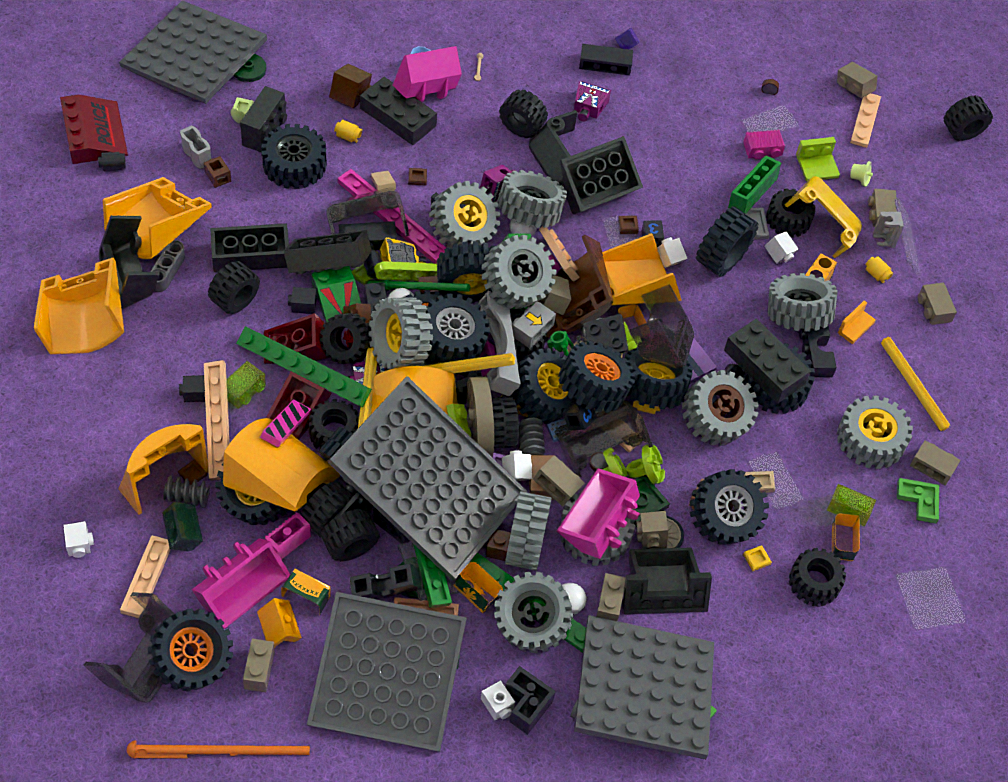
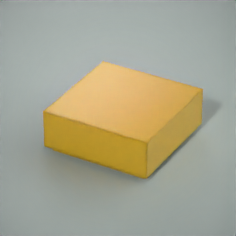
M762 545L743 553L752 571L769 566L772 563Z

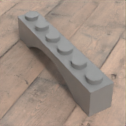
M487 291L478 304L481 306L480 312L485 310L487 313L486 319L490 321L488 328H490L491 335L495 341L497 355L512 353L515 356L514 365L492 368L487 373L490 390L510 396L519 388L521 382L510 308L506 307L507 303L502 305L497 303L499 298L495 297L492 299L489 295L492 292Z

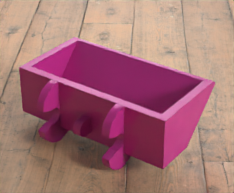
M457 46L404 55L392 86L405 98L415 97L421 102L425 100V95L437 92L438 99L445 98L449 89L457 87L462 75Z
M598 468L557 529V532L580 552L599 559L608 546L619 548L622 541L614 538L619 537V528H625L627 525L626 518L636 520L640 516V513L632 510L638 507L636 501L640 497L636 480Z
M259 538L248 547L243 543L240 545L236 542L233 544V547L238 555L231 560L227 556L222 560L225 565L218 570L212 566L209 568L208 565L203 567L207 578L194 587L192 591L201 605L208 612L215 614L214 619L216 621L222 619L224 622L222 627L224 629L283 584L291 575L270 541Z

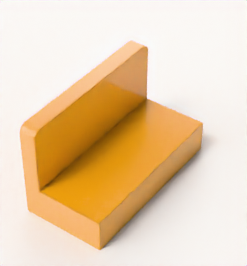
M863 301L842 321L838 334L851 344L856 342L876 321V319L864 311L867 305L866 301Z
M273 598L257 611L266 641H273L274 648L283 641L296 642L302 638L289 600Z

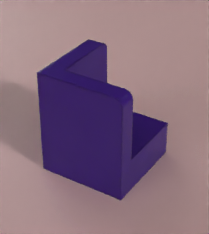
M629 28L615 38L621 49H631L640 42L632 28Z

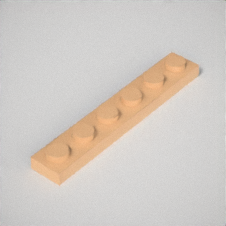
M223 360L204 363L208 470L211 481L221 479L217 476L218 471L223 472L224 451L230 444L226 363Z

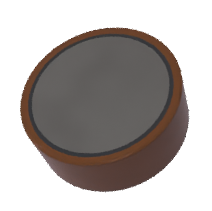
M766 79L762 83L761 90L763 93L776 95L779 90V83L774 79Z
M602 452L594 453L590 457L589 465L593 471L596 472L598 468L604 469L608 467Z

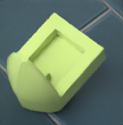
M237 97L234 107L230 112L234 121L240 123L254 101Z

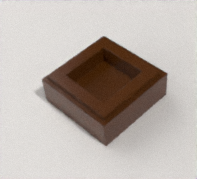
M409 168L408 185L427 186V169Z
M637 216L618 217L620 234H638Z
M195 459L178 470V474L184 480L189 478L190 485H192L195 479L199 482L207 476V472Z

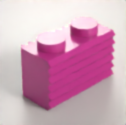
M779 129L777 131L747 132L743 141L748 158L761 159L765 156L777 158L783 155L785 148Z
M295 513V515H292V518H288V520H285V523L275 528V531L272 530L269 536H265V540L271 542L282 560L311 537L310 524L299 513Z

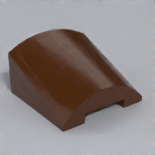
M587 235L582 236L587 252L574 261L578 268L576 273L580 278L573 282L563 268L558 271V277L568 280L571 301L564 315L556 313L554 326L546 333L547 338H551V335L556 331H566L568 334L582 328L585 322L594 321L602 316L613 303L600 242Z

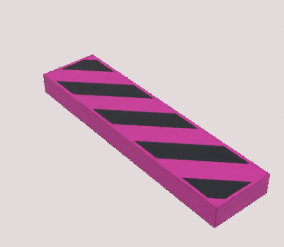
M293 399L262 431L260 438L279 447L309 415L311 409Z

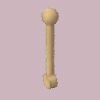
M482 53L477 54V73L474 76V79L476 81L481 80L480 68L481 59H483Z

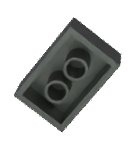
M267 86L263 88L240 122L242 146L262 153L261 146L264 144L263 139L265 136L268 137V133L271 130L275 133L276 128L287 120V102L285 101L284 92Z

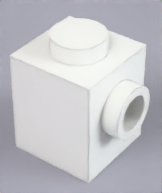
M787 232L774 236L764 246L776 264L782 261L785 263L794 258L793 254L798 250Z
M672 237L661 241L662 244L657 247L665 268L679 264L687 259L680 238L674 240Z
M510 451V455L502 457V467L517 482L532 479L531 454H522V451Z
M86 522L64 525L68 555L79 558L85 556L86 553H91L90 546L94 545L92 532L88 533Z
M501 681L482 691L481 700L494 720L500 717L501 719H506L511 715L515 701Z

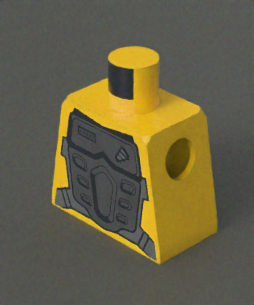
M386 237L380 248L383 262L426 263V257L416 255L415 245Z

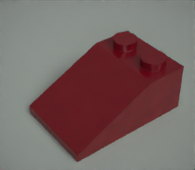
M315 313L264 330V336L269 338L270 335V339L314 361L327 358L325 355L326 350L323 351L321 347L323 342H320V338L323 337L320 332L325 329L323 327L324 322ZM264 358L265 364H274L273 362Z
M291 371L266 418L274 420L293 399L307 406L312 411L317 409L318 404L321 403L323 405L324 401H327L332 393ZM311 411L291 433L298 440L309 428Z

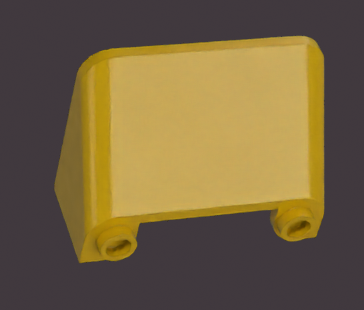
M817 176L810 178L785 204L786 207H789L799 198L805 203H812L817 199L845 229L840 236L843 244L832 255L834 258L848 250L856 242L862 229V223L859 218Z

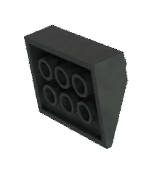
M624 136L560 160L564 188L567 192L566 198L573 215L643 188Z

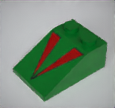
M344 266L339 270H332L330 268L312 273V287L316 288L317 300L326 322H329L328 319L335 317V315L343 314V306H350L356 303L361 304L350 266Z

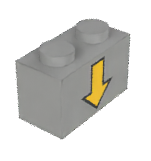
M537 301L533 306H529L525 310L523 316L516 318L512 323L514 338L529 349L532 348L554 326L556 313Z

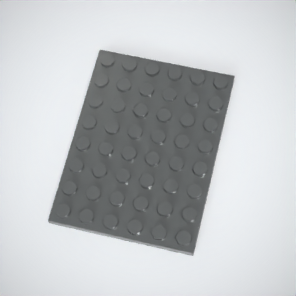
M408 376L400 382L327 461L452 581L458 577L516 506L520 491L527 492Z

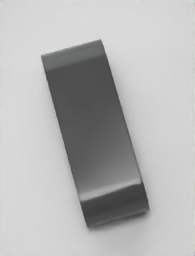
M173 240L164 248L150 271L159 272L155 292H163L168 288L185 259L183 243L178 240Z

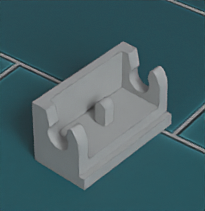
M880 212L873 231V237L883 238L885 242H877L878 246L896 247L904 227L901 212Z

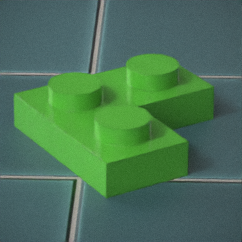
M899 478L897 481V499L917 503L916 520L937 523L939 520V485Z

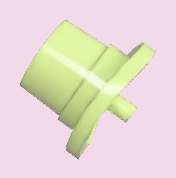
M868 161L866 165L853 164L850 174L851 179L859 180L863 186H867L871 176H873V173H871V162Z

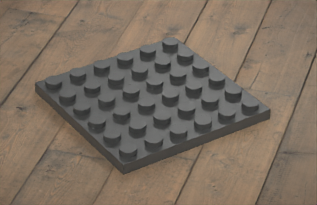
M182 0L119 64L121 67L139 76L207 104L267 41V34Z
M336 592L307 725L440 752L467 617Z
M588 615L574 732L706 760L709 751L714 642Z

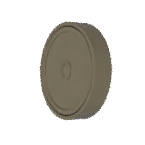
M486 376L469 377L467 382V422L471 431V438L493 457L494 419L489 382Z

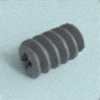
M533 417L524 419L519 423V451H522V454L544 455L542 420Z
M170 475L164 487L163 499L165 501L167 498L169 502L176 500L178 504H181L184 500L185 505H189L192 502L193 506H198L200 503L202 508H206L210 495V486L206 487L205 481H202L201 485L198 486L196 479L190 485L189 478H186L184 483H181V477H177L176 481L173 482V477Z

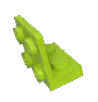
M834 137L800 140L796 157L806 181L814 176L822 180L839 178L840 173L832 155L836 144Z

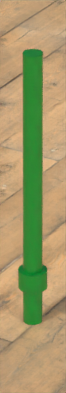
M391 280L368 281V284L384 282L385 290L406 288L413 290L469 292L471 289L470 284Z

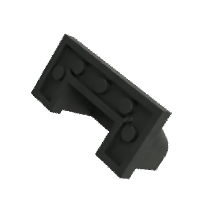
M692 547L629 550L631 575H626L624 614L708 612L712 576L710 572L700 573Z

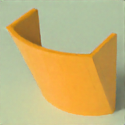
M162 177L104 198V229L106 230L111 215L141 216L142 219L137 233L141 237L142 245L138 249L137 255L141 259H152L211 209L212 203L201 197L191 199L175 190V183Z
M653 234L645 235L602 252L613 297L611 306L682 301L674 274H667L662 264Z
M114 257L95 263V270L65 280H62L60 275L41 280L34 330L49 354L93 352L109 345L124 333Z
M404 366L393 368L374 376L371 414L406 376L447 415L446 406L458 404L455 376L448 371L426 366Z
M269 418L258 419L243 428L225 449L223 466L224 486L283 508L297 511L307 503V495L322 483L328 484L340 477V474L326 460L292 434L279 447L261 439L262 431L273 420Z
M181 424L162 428L150 434L135 448L118 489L138 515L142 514L136 482L150 474L149 465L168 454L188 451L193 459L206 472H209L204 432L200 425Z

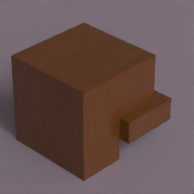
M351 64L344 65L334 72L329 97L351 108L356 107L360 103V95L371 87L372 74Z

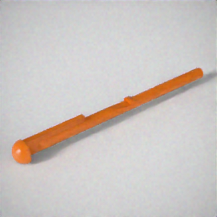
M134 740L128 744L127 754L131 758H188L187 754H230V756L310 755V746L137 745V741Z

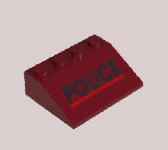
M79 94L60 97L72 164L98 161V157H101L102 153L120 152L128 156L117 101Z

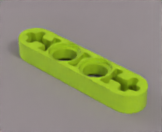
M384 261L376 264L374 271L376 277L381 280L419 281V277L437 276V264Z

